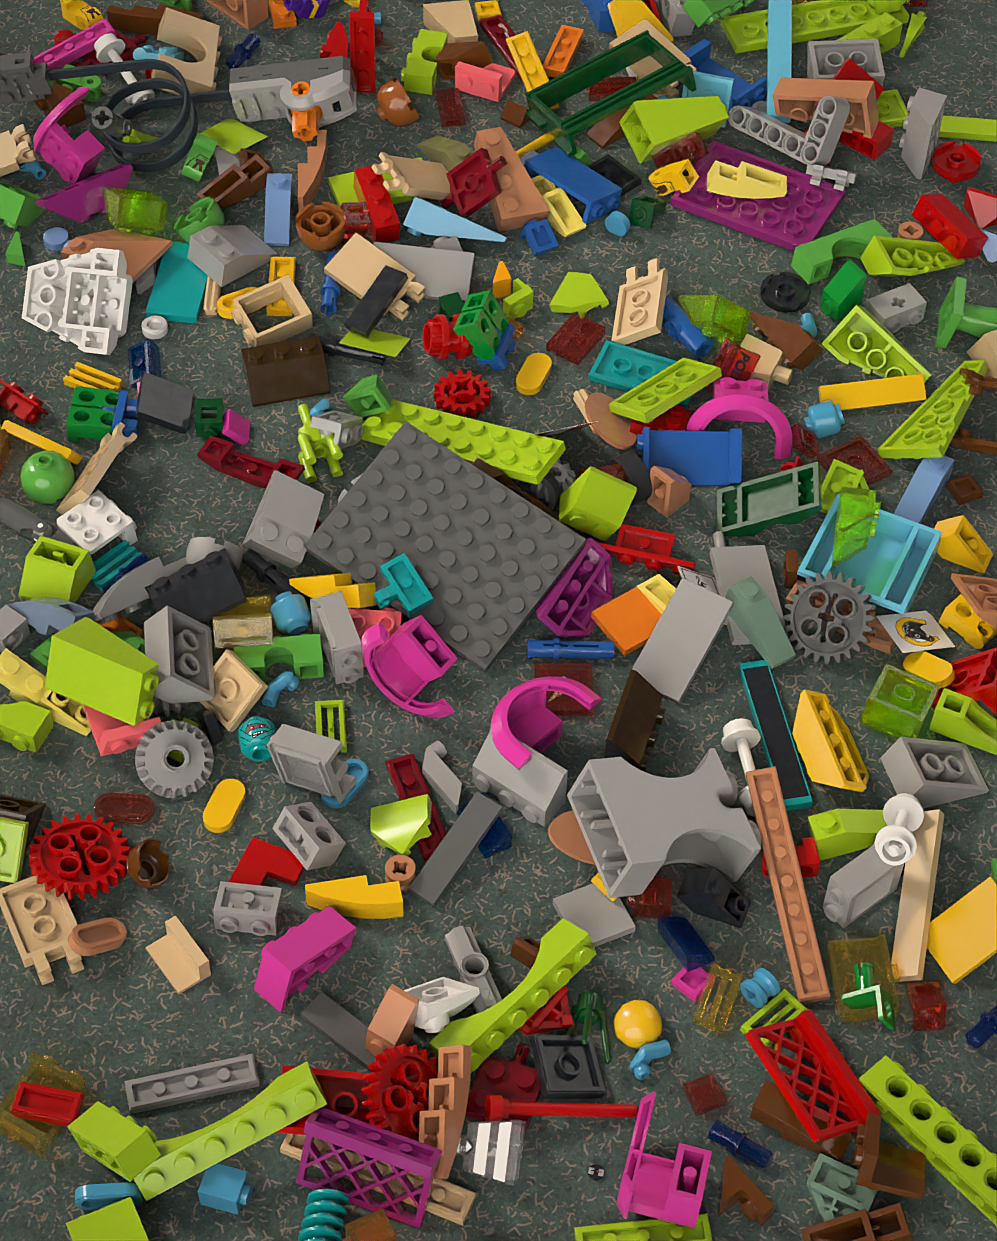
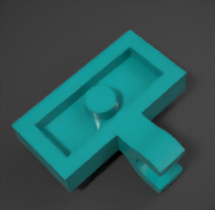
M405 553L380 566V571L389 586L374 593L375 602L380 610L388 607L398 598L410 616L434 602L433 596Z

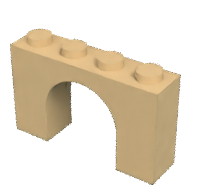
M166 7L159 24L157 40L185 49L198 62H184L160 53L157 60L171 64L181 73L188 87L189 94L215 91L216 82L213 81L218 72V67L215 65H217L220 52L217 50L222 40V36H219L220 26ZM152 70L151 78L168 79L181 85L170 73L162 70ZM158 88V89H160V90H163V91H166V92H169V93H172V94H175V95H180L179 93H177V92H175V91H172V90H169V89H161V88Z

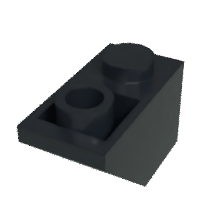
M714 866L687 871L677 894V897L693 913L738 928H742L751 904Z

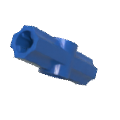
M667 295L662 320L666 333L672 335L673 341L679 340L694 357L701 358L706 356L713 349V341L699 328L698 320L694 313L689 310L684 312Z

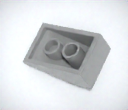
M245 225L208 226L190 235L188 259L212 280L216 281L220 287L270 262L271 257H278L277 252Z
M275 470L242 545L293 569L301 564L307 551L304 545L313 535L324 494Z
M900 737L880 758L897 795L902 793L911 794L918 799L923 808L984 794L989 791L965 743Z

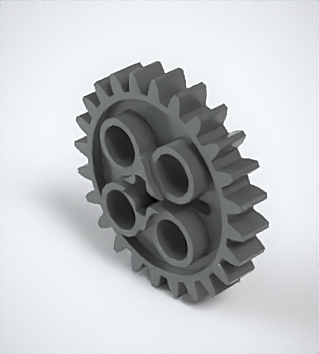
M828 571L826 579L823 574L816 573V582L812 578L807 577V587L797 584L796 586L800 593L798 595L790 593L789 596L794 600V603L785 604V607L791 610V614L783 616V619L791 621V624L786 626L784 630L794 633L789 637V641H798L795 650L802 651L806 649L803 657L808 659L814 655V662L820 663L823 657L825 664L832 665L833 658H835L837 663L842 664L844 660L843 655L848 659H854L852 650L863 652L860 643H870V639L865 635L867 632H875V629L869 626V622L876 621L877 618L870 616L869 612L874 610L876 606L866 603L872 596L870 594L862 595L861 593L864 591L865 586L860 584L854 587L856 579L850 577L846 581V574L839 573L836 579L834 572ZM823 593L826 602L822 607L818 608L815 604V599L819 594ZM838 594V599L834 602V595ZM846 601H851L853 609L849 615L845 616L842 613V606ZM827 614L835 616L833 622L825 620ZM815 620L818 630L814 635L810 636L807 627L811 621ZM842 628L845 637L842 642L836 643L834 633ZM825 635L826 641L822 643L821 639Z

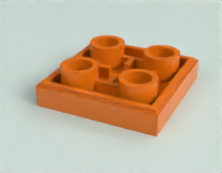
M638 587L591 612V618L607 637L614 641V645L624 656L646 645L662 616Z

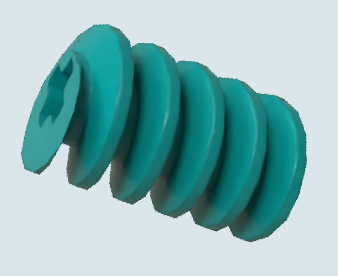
M333 1189L312 1191L308 1194L306 1200L308 1205L304 1210L305 1218L301 1223L302 1231L299 1233L298 1240L341 1241L342 1234L338 1231L344 1229L345 1222L340 1218L347 1215L348 1210L344 1206L349 1204V1196L344 1192Z

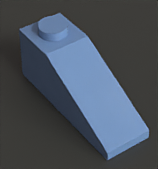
M267 173L264 242L268 246H289L293 205L292 174Z
M945 455L943 458H924L911 479L894 514L921 524L946 486V482L950 480L954 459Z

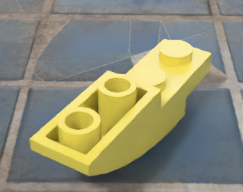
M5 648L0 655V683L10 690L8 695L18 702L27 701L51 710L54 722L87 736L91 728L83 709L84 704L45 688L46 677Z

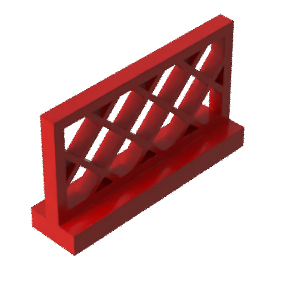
M360 0L359 11H350L349 15L351 64L357 81V92L375 93L374 12H371V0Z
M811 1009L802 1011L795 1019L751 1029L746 1033V1039L814 1143L853 1131L856 1134L858 1124H865L868 1112L881 1115ZM788 1031L794 1042L783 1037L784 1032ZM764 1037L774 1042V1050L765 1046L760 1038ZM781 1046L796 1053L795 1059L780 1053ZM805 1057L812 1068L802 1064L801 1058ZM780 1063L791 1068V1076L782 1072L777 1064ZM798 1073L813 1079L812 1086L798 1080ZM819 1083L823 1084L829 1094L818 1089ZM795 1089L809 1095V1103L800 1099L795 1093ZM816 1099L830 1105V1112L828 1113L816 1107ZM837 1109L841 1111L847 1121L836 1116ZM813 1116L827 1122V1128L820 1130L812 1119Z

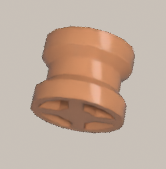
M904 222L899 226L897 238L920 240L923 235V228L915 222Z
M395 855L385 865L386 883L399 881L401 892L408 891V888L416 878L415 863L408 856Z

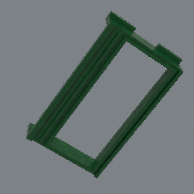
M646 30L525 93L529 107L526 117L540 130L545 128L556 138L554 143L570 157L577 153L573 135L632 105L633 102L639 101L677 80L692 92L695 91L696 85L693 68L686 66ZM649 55L663 66L563 120L549 109Z

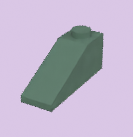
M751 576L730 586L725 598L732 601L734 606L729 616L768 665L774 669L795 658L796 654L769 597Z

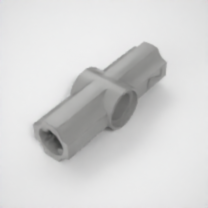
M463 925L453 928L445 935V942L460 974V982L479 988L480 994L472 1004L476 1013H480L500 1002L502 998L489 971L488 960L481 953L471 928L464 927ZM473 970H476V971H479L480 973L474 975V974H470L469 972H470V971H473Z

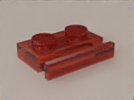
M573 313L546 343V351L550 352L552 350L556 352L557 356L579 365L605 335L606 327L585 317L582 319L578 318L577 314Z

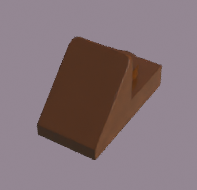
M729 1156L725 1159L722 1170L718 1216L722 1215L737 1202H740L739 1206L742 1213L749 1220L755 1219L762 1226L771 1219L774 1205Z

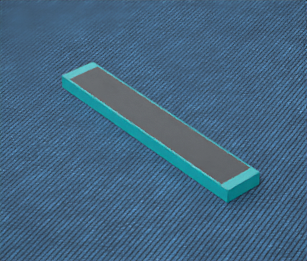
M765 660L739 663L738 670L757 730L761 736L760 740L768 766H776L786 811L812 807L813 801L768 663Z

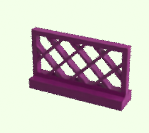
M323 1107L314 1111L305 1123L303 1133L306 1134L296 1183L314 1190L333 1189L344 1192L350 1198L349 1203L420 1228L424 1221L436 1167L440 1162L443 1150ZM314 1138L326 1141L331 1150L321 1154L314 1143ZM349 1149L357 1152L362 1161L352 1165L343 1151ZM336 1155L344 1168L335 1173L332 1172L325 1159ZM382 1161L387 1163L394 1172L383 1176L374 1162ZM317 1163L325 1177L317 1179L307 1175L308 1167ZM367 1166L375 1179L367 1184L362 1182L356 1170ZM412 1172L425 1177L424 1184L414 1188L406 1174ZM348 1174L356 1188L351 1191L341 1186L337 1179ZM398 1178L406 1192L395 1196L387 1182ZM379 1186L387 1200L380 1202L373 1199L368 1190ZM410 1197L417 1207V1214L405 1211L400 1201Z

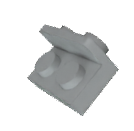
M335 410L312 416L310 427L320 429L319 433L324 435L335 433L333 443L340 445L341 449L357 444L361 440L364 431L362 426L363 417Z
M220 881L213 909L215 929L228 933L238 931L253 933L257 936H276L282 888Z

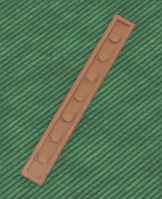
M776 766L747 771L746 780L757 827L761 835L762 849L797 999L801 1004L830 999V992Z

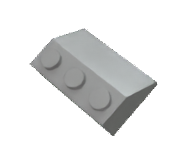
M878 39L809 41L807 79L832 80L843 63L850 58L883 86L885 72Z
M919 88L915 97L911 96L908 101L906 110L910 111V114L906 116L903 124L906 134L903 133L899 147L903 148L901 158L919 180H922L934 155L947 95Z
M169 606L164 607L144 622L145 655L159 663L157 673L159 682L154 696L167 703L213 700L215 698L211 628Z
M490 730L473 764L472 781L482 792L489 791L498 797L504 806L514 807L522 812L528 821L532 823L538 822L545 827L565 804L568 770L521 741L519 742L532 752L530 756L532 759L518 770L499 753L492 740Z

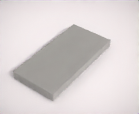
M374 242V246L416 275L415 282L425 287L423 291L425 299L439 300V296L458 292L462 301H466L470 292L474 253Z
M765 545L712 547L709 554L719 595L725 598L730 586L752 576L769 597L784 629L786 625ZM728 615L726 623L731 644H752Z
M682 578L632 670H636L663 696L680 704L734 603Z

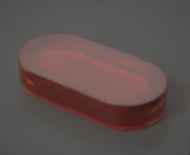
M105 793L100 795L94 802L96 817H103V822L143 824L151 820L155 813L153 800L144 794Z

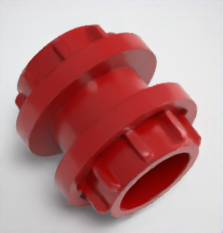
M436 314L433 319H428L424 324V349L430 356H435L436 360H445L448 353H454L456 360H463L466 355L472 354L473 347L465 335L458 336L454 331L460 314H454L451 322H448L444 314Z

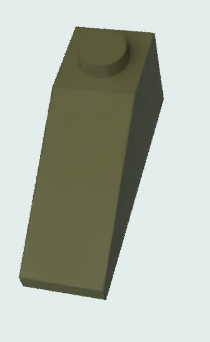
M439 135L417 144V147L433 162L442 163L448 172L474 153L465 143Z

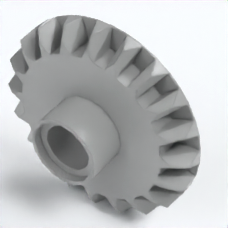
M177 720L165 721L149 729L141 738L135 754L136 770L143 784L153 793L166 798H177L178 795L186 797L189 795V792L198 791L207 782L214 762L212 746L207 736L198 727L188 722ZM170 751H178L182 754L183 763L181 766L172 767L168 764L167 755Z

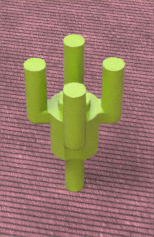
M299 405L298 411L304 426L298 430V442L302 450L298 455L300 464L305 467L303 473L307 483L316 482L317 480L312 466L316 463V458L324 457L327 459L333 477L343 476V471L338 461L343 457L340 445L333 443L335 433L324 435L319 433L320 429L310 427L312 417H310L308 405Z

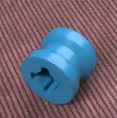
M758 968L753 973V978L746 979L740 984V990L751 1004L756 1008H762L766 1005L769 997H775L780 992V985L769 971L764 968Z

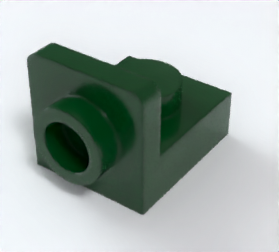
M648 196L632 199L629 213L630 224L647 229L652 228L655 214L665 211L667 201Z

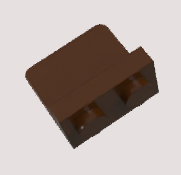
M868 1112L865 1124H858L855 1136V1144L857 1146L853 1164L858 1165L856 1185L872 1190L898 1194L906 1198L921 1199L925 1190V1155L920 1151L879 1142L881 1115Z

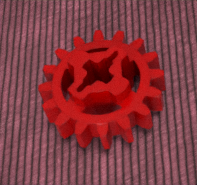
M458 370L456 375L451 371L448 372V378L441 376L439 377V383L434 385L433 401L436 402V409H442V412L462 417L470 415L476 418L477 411L483 414L485 407L490 405L491 388H488V381H481L482 375L480 374L475 377L472 376V371L470 370L467 374H463L462 370Z

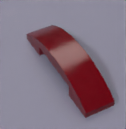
M213 436L209 437L197 453L199 459L217 471L261 488H267L275 470L295 480H298L305 470L304 465L282 458L276 464L235 451L234 443Z

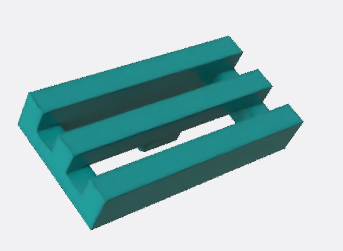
M124 540L93 562L96 573L90 581L103 591L144 561V554L137 552L133 545L130 547L129 542ZM132 556V558H130V559L127 560L125 563H123L121 566H119L122 562H124L126 559H128L129 557ZM110 571H112L110 574H108L106 577H104L103 579H101V580L99 581L100 578H102V577L105 576L107 573H109Z

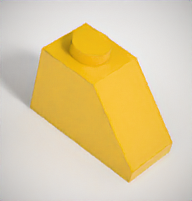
M961 515L938 521L934 529L942 532L937 550L941 558L977 572L985 573L994 553L966 517Z

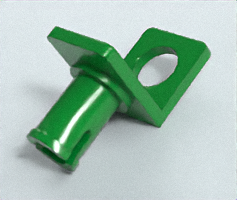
M861 963L862 970H860L859 964H856L853 967L856 991L841 995V1001L852 1011L877 1006L879 1020L890 1030H895L896 1024L892 996L880 985L875 986L873 964Z

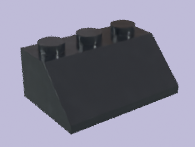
M226 548L220 551H213L207 554L204 559L194 564H187L180 568L178 572L168 577H161L149 586L151 599L157 612L169 606L202 624L248 602L241 574Z

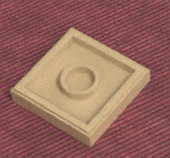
M226 649L213 667L215 698L211 701H200V703L206 709L215 713L216 719L228 731L233 732L238 728L268 686L232 650Z

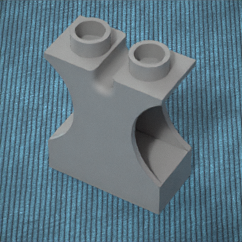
M715 748L708 750L692 774L678 778H666L648 774L632 766L622 757L588 760L567 794L609 898L642 894L662 866L672 863H692L706 868L714 866L730 883H733L740 878L761 850V835L757 825L747 819L742 808H727L735 804L738 796V786L734 775L730 771H725Z

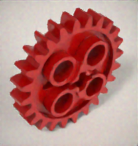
M75 814L73 821L63 816L62 824L52 820V829L42 827V836L35 835L34 844H30L29 865L31 866V874L36 876L38 885L45 883L46 892L55 888L56 897L66 892L68 900H71L74 894H79L80 899L84 900L86 893H90L94 898H97V890L101 889L103 892L109 893V884L117 887L119 885L118 877L125 878L126 859L130 852L127 837H122L121 829L114 830L113 822L103 825V817L98 818L94 822L92 821L91 814H88L85 820H81L79 814ZM72 838H74L77 843L78 852L75 851L74 841H72ZM81 860L85 861V871L88 875L84 874Z
M406 1044L385 1049L384 1053L375 1056L376 1062L369 1063L368 1067L372 1073L366 1074L363 1077L369 1083V1086L361 1089L362 1092L368 1095L369 1099L363 1101L362 1105L370 1107L371 1111L365 1117L366 1119L374 1118L375 1123L373 1126L419 1142L420 1111H429V1079L438 1078V1069L434 1067L436 1057L427 1059L426 1049L418 1051L417 1045L407 1047Z

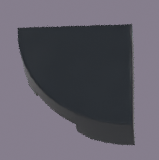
M206 708L196 712L210 741L213 744L222 741L223 735L215 713Z

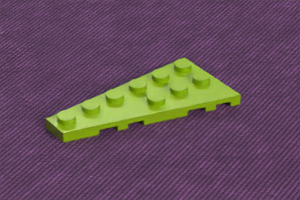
M964 361L877 449L880 457L893 458L895 460L901 458H943L974 398V395L969 394L970 387L964 384L966 377L959 374L960 368L973 370L985 377L989 369L986 361Z

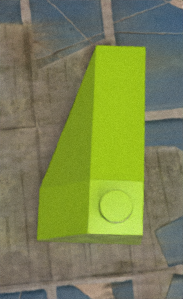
M873 236L860 257L869 275L883 277L913 276L960 266L965 262L964 259H956L939 242Z
M856 305L822 343L839 361L847 365L849 363L863 368L862 371L869 375L872 372L883 378L923 374L924 384L932 376L893 334L863 306Z

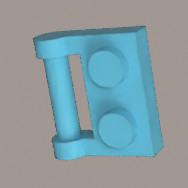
M145 45L144 47L136 48L133 52V57L135 60L157 59L160 53L184 61V52H177L178 47L164 46L156 50L152 45Z

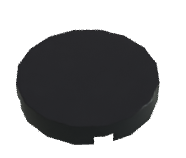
M780 272V275L773 276L774 274H771L762 281L760 287L761 300L766 306L775 311L784 313L796 312L803 309L809 302L811 289L807 286V282L797 274Z

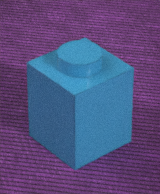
M217 1163L207 1168L198 1189L200 1205L239 1215L242 1204L247 1206L250 1201L253 1186L249 1185L247 1171Z

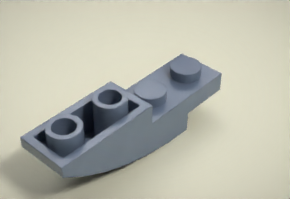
M36 598L6 604L24 616L28 624L36 628L35 630L43 635H52V633L59 632L84 617L93 620L95 613L81 605L55 598Z

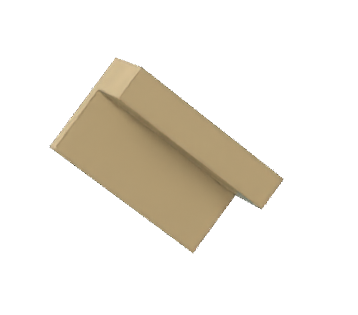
M174 916L165 921L167 935L148 945L146 950L177 993L180 994L209 977L211 971L207 957L179 919Z

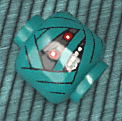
M254 716L242 723L238 729L240 750L245 757L256 762L265 761L271 757L267 744L276 733V728L272 721Z

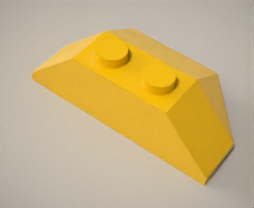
M804 689L800 694L792 734L809 777L813 782L863 792L867 787L869 774L848 726L839 713L829 704L830 700L826 694Z

